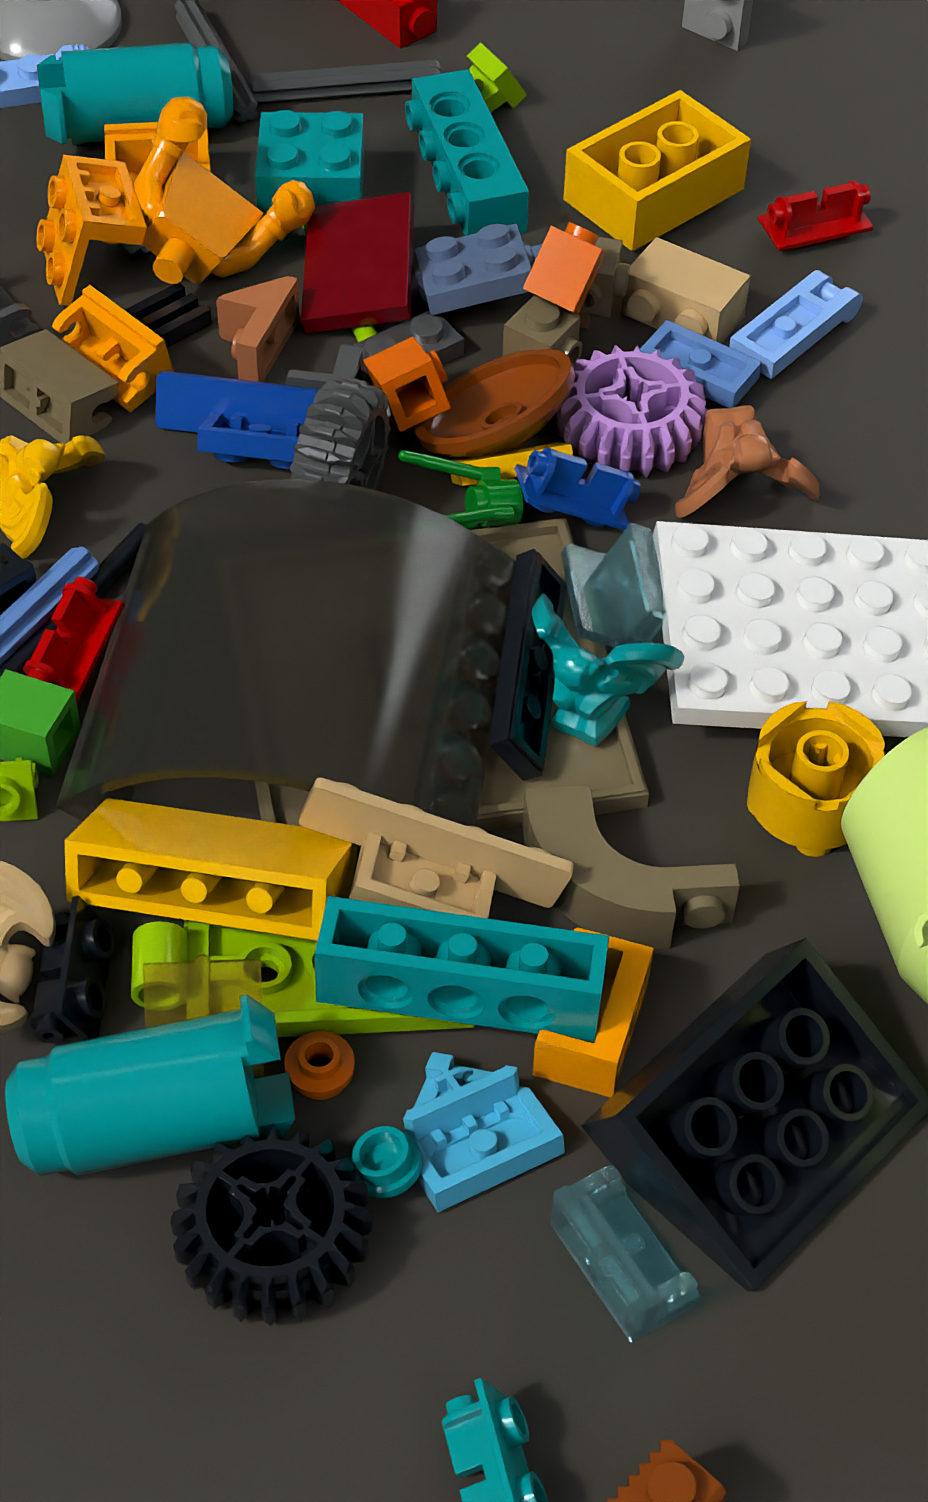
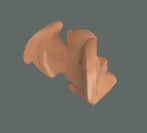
M751 405L706 410L703 426L704 464L694 471L685 497L676 502L675 513L677 517L681 518L691 514L718 494L728 482L739 474L758 472L779 481L792 490H798L806 494L810 500L819 501L820 491L817 478L795 458L792 457L790 460L780 457L776 448L767 438L761 423L756 420L755 410Z

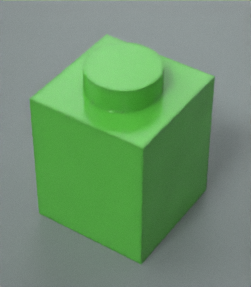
M5 669L0 677V759L15 761L16 757H23L24 760H31V763H37L38 772L54 776L82 730L75 692L68 688Z

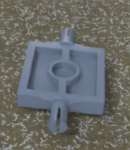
M517 223L508 226L504 224L488 225L480 229L478 233L459 238L450 236L435 238L429 241L426 246L415 248L418 267L415 275H412V297L421 296L428 303L430 314L435 315L529 292L523 289V286L542 244L530 246L524 242Z

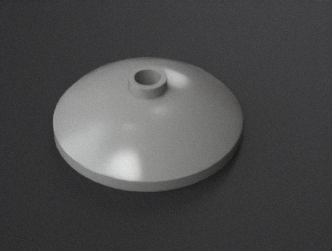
M0 0V58L5 61L20 59L30 54L40 56L55 55L62 46L66 45L76 46V44H83L85 47L88 46L89 49L109 48L117 40L122 29L121 8L117 0Z

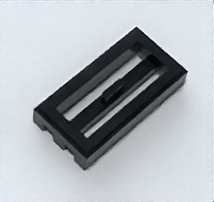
M180 282L125 309L126 312L162 337L166 347L212 324L211 310L205 304L198 306V298L192 293L186 295L185 287Z

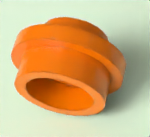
M327 1031L306 1033L297 1038L288 1048L284 1060L285 1073L289 1072L291 1086L305 1097L313 1100L330 1099L338 1095L352 1080L355 1071L354 1053L348 1042L337 1034ZM317 1057L331 1059L330 1063L322 1067L312 1066L307 1061Z

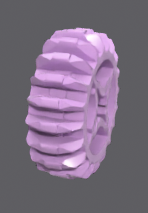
M615 345L611 354L606 355L594 350L590 360L577 359L574 367L575 380L564 404L556 412V427L558 429V436L564 438L566 443L572 444L573 453L578 452L580 458L585 459L587 464L596 461L599 464L622 471L639 470L647 478L653 467L668 473L674 462L685 463L691 450L697 449L698 442L702 438L707 410L705 408V394L703 393L704 385L697 383L694 370L681 368L679 358L664 360L662 359L660 349L647 354L642 353L638 345L631 352H623Z

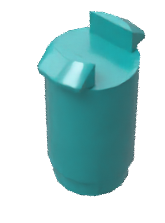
M190 42L61 51L60 60H56V55H50L37 64L45 135L62 145L67 144V139H71L72 145L105 143L104 124L158 122L162 108L171 98L189 96L201 102L207 113V129L224 128L233 117V91L227 55L217 46L195 47Z
M247 994L240 996L241 1010L236 1009L55 1046L47 1056L20 1061L7 1078L5 1086L8 1124L19 1161L39 1176L68 1170L76 1176L211 1149L214 1148L217 1142H221L224 1145L239 1143L245 1135H250L253 1139H259L267 1134L273 1123L280 1129L281 1139L283 1140L295 1120L289 1072L255 1079L252 1065L280 1060L275 1013Z

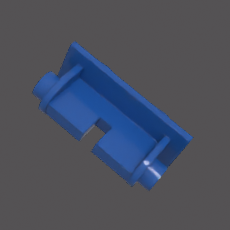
M545 448L542 452L534 450L529 457L527 467L519 464L515 466L514 469L525 501L536 509L547 513L559 511L580 517L583 521L595 527H605L608 525L629 531L631 526L624 511V506L627 502L634 503L639 497L641 490L640 482L634 480L631 472L595 462L586 480L581 479L587 468L586 460L551 448Z

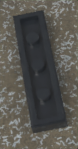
M535 549L516 555L489 738V746L523 781L542 776L555 685L553 653L548 644L543 639H540L532 618V608L537 599L542 594H545L553 604V611L563 621L567 584Z

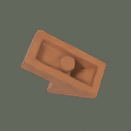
M285 276L218 297L216 303L219 335L222 339L232 342L231 356L234 360H237L239 380L264 382L300 320L298 278Z

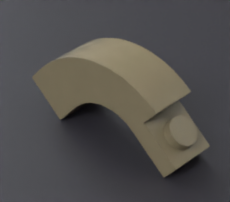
M590 784L525 788L522 824L524 845L543 849L551 855L569 860L574 864L572 877L554 903V906L575 924L586 930L649 946L654 949H670L674 926L688 925L692 928L703 929L721 923H732L740 887L736 863L655 867L632 861L619 854L602 837L595 821Z

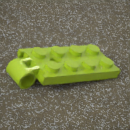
M184 920V928L170 922H150L141 925L133 933L131 998L136 1004L144 1008L165 1010L184 1003L187 1004V1019L236 1009L241 1010L240 996L248 994L275 1013L278 1037H298L314 1031H327L338 1035L474 1028L472 1024L316 1002V940ZM263 967L272 968L278 973L276 979L268 982L255 981L252 976L255 971Z

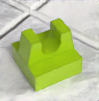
M481 42L467 55V58L472 63L469 70L479 91H481L480 93L490 113L505 102L514 109L527 96L509 68Z

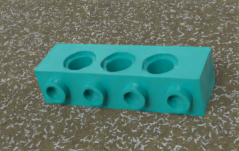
M466 69L412 78V100L405 102L407 125L410 131H417L419 148L423 160L431 161L433 179L437 191L445 192L447 196V208L452 224H459L464 236L478 233L483 227L492 224L508 226L517 223L520 234L527 233L529 190L470 70Z
M328 896L315 950L316 1002L538 1034L540 1030H547L579 1040L595 1042L609 936Z

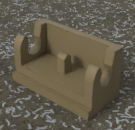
M47 329L0 347V397L60 443L66 444L75 436H90L109 425L112 421V416L105 411L98 412L93 417L92 414L98 405L107 403L118 396L119 382Z

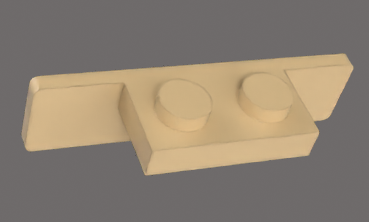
M321 777L315 780L299 818V824L303 827L361 846L348 899L488 918L494 890L550 908L570 881L573 873L574 864L571 861L551 855L543 849L527 847L491 835L481 828L465 826L426 813L413 805L400 804L361 791L353 785L334 782Z

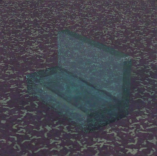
M630 523L607 554L573 544L566 545L561 552V558L577 635L582 639L611 647L631 643H649L663 626L666 615L659 562L651 529Z

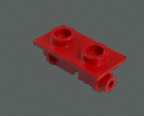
M854 180L847 182V184L824 188L821 202H818V196L815 191L787 197L780 196L776 198L775 203L768 205L767 214L758 215V221L778 251L873 231L874 226L862 211L863 205L870 203V190L866 184H859Z
M76 577L73 583L65 584L62 590V597L51 617V620L57 626L56 631L45 629L31 659L23 667L26 676L74 690L76 703L125 606V603L120 600L98 598L95 595L98 590L97 585L84 577Z

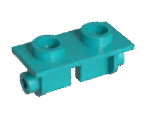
M482 1378L474 1380L479 1401L476 1402L475 1397L472 1395H463L449 1400L445 1404L447 1415L441 1421L455 1475L463 1478L484 1470L486 1480L459 1490L462 1502H549L539 1477L535 1472H529L522 1444L529 1441V1430L517 1400L513 1396L507 1397Z

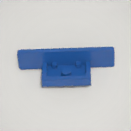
M162 371L156 378L155 424L158 428L198 433L197 451L214 453V457L218 460L241 462L247 460L248 457L269 459L272 466L289 469L295 454L293 447L297 444L300 435L299 427L304 424L307 408L313 404L314 396L319 389Z

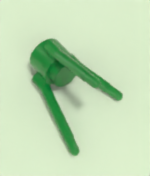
M402 450L398 454V458L402 462L474 479L478 483L476 486L468 487L466 491V511L437 516L433 519V525L383 536L379 538L378 542L519 524L523 514V494L520 484L516 479H501L499 467H477L423 453Z

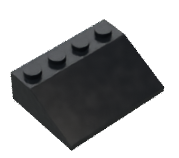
M807 938L766 953L591 1115L581 1127L633 1190L746 1291H755L928 1113V1092Z

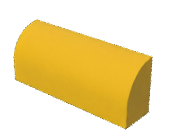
M107 798L64 840L66 901L72 902V897L79 895L88 905L318 941L328 896L349 898L354 878L358 845L303 826Z

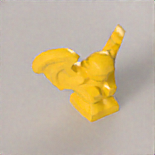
M13 435L0 440V528L6 537L13 542L11 549L22 559L27 558L35 551L49 523L53 497L46 483L42 482L52 474L74 470L83 465L91 467L102 462L106 456L102 447L94 438L85 435L75 436L66 444H52L43 439H36L31 443H26Z

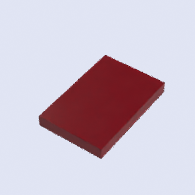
M411 192L315 206V210L309 222H307L301 322L305 333L411 319L414 202Z

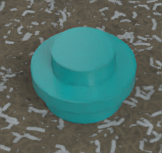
M380 1126L367 1131L358 1139L353 1148L351 1162L355 1165L356 1179L354 1181H363L367 1186L368 1195L375 1198H390L405 1192L417 1181L423 1167V1156L417 1142L409 1134L391 1126Z

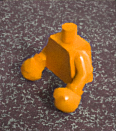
M189 96L171 98L162 108L156 130L157 134L151 142L154 144V147L134 182V190L147 226L142 245L157 256L152 265L155 275L160 280L169 284L181 282L184 276L193 283L201 284L210 273L224 278L249 270L278 239L282 241L288 233L299 229L309 222L315 210L312 191L304 182L291 180L278 188L271 199L273 205L268 209L267 214L262 217V211L183 152L189 142L197 141L202 137L207 127V113L202 103Z

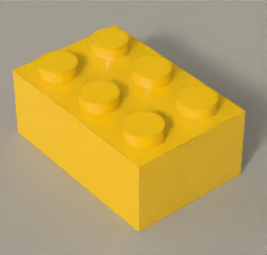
M679 90L566 150L563 200L613 238L623 240L622 244L633 252L656 237H660L744 190L751 139L682 90Z

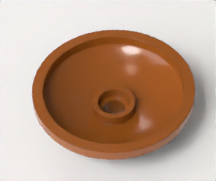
M556 349L524 350L482 364L458 377L443 388L451 408L415 425V434L423 448L447 457H483L518 449L543 429L566 401L575 380L573 365L565 353Z

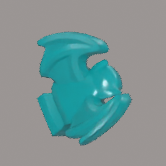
M542 594L537 599L532 608V618L540 639H543L548 644L553 653L555 685L552 699L558 706L552 719L553 728L597 747L614 730L631 706L630 698L625 695L633 693L643 694L659 679L666 669H679L684 662L685 656L682 651L674 646L661 643L624 644L616 646L605 658L596 657L590 651L578 646L567 631L561 618L553 611V604L545 594Z

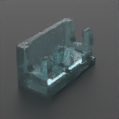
M614 1165L599 1169L569 1187L565 1185L554 1191L550 1225L632 1344L700 1303L701 1294L696 1289L698 1283L691 1273H681L626 1195V1188L620 1181L623 1177Z

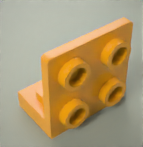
M63 154L58 176L52 175L49 180L48 204L50 208L47 219H41L38 223L36 241L38 250L44 252L46 257L47 283L54 285L58 303L61 306L72 304L89 240H97L112 245L120 243L142 245L147 226L125 162Z

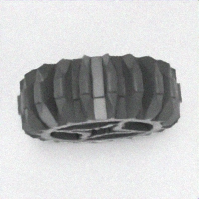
M336 377L334 380L329 379L315 394L313 404L307 408L304 424L299 427L300 435L297 444L293 447L295 454L293 463L289 468L292 472L288 485V490L291 494L289 506L294 521L308 529H312L313 532L327 536L334 534L344 537L352 530V527H358L360 517L365 514L368 505L373 499L376 487L379 486L381 471L385 467V454L389 448L387 441L391 430L389 424L391 411L386 393H383L381 388L368 385L369 382L350 378L349 380Z

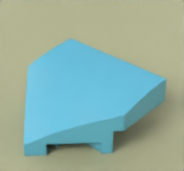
M437 1052L431 1053L425 1067L427 1078L414 1108L407 1109L403 1122L405 1133L415 1139L423 1156V1167L417 1180L437 1213L565 1153L562 1132L530 1088L519 1086L517 1067L505 1065V1067L491 1072L455 1065L453 1055Z

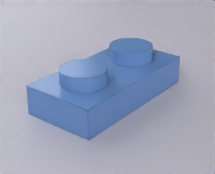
M666 320L640 348L642 353L647 354L660 349L662 359L664 360L679 358L682 369L694 370L695 380L697 383L704 385L703 393L705 397L728 408L735 407L760 377L761 361L669 320Z

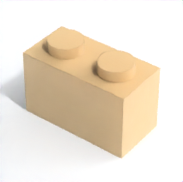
M656 237L630 266L626 295L622 297L621 314L656 329L666 320H669L722 344L745 316L751 275Z

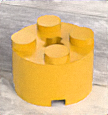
M807 701L780 708L763 724L756 746L749 781L747 807L770 834L785 843L796 846L806 856L819 857L828 854L832 848L847 844L841 829L843 812L858 785L885 756V742L877 726L859 711L847 705L828 702L827 709L806 708Z

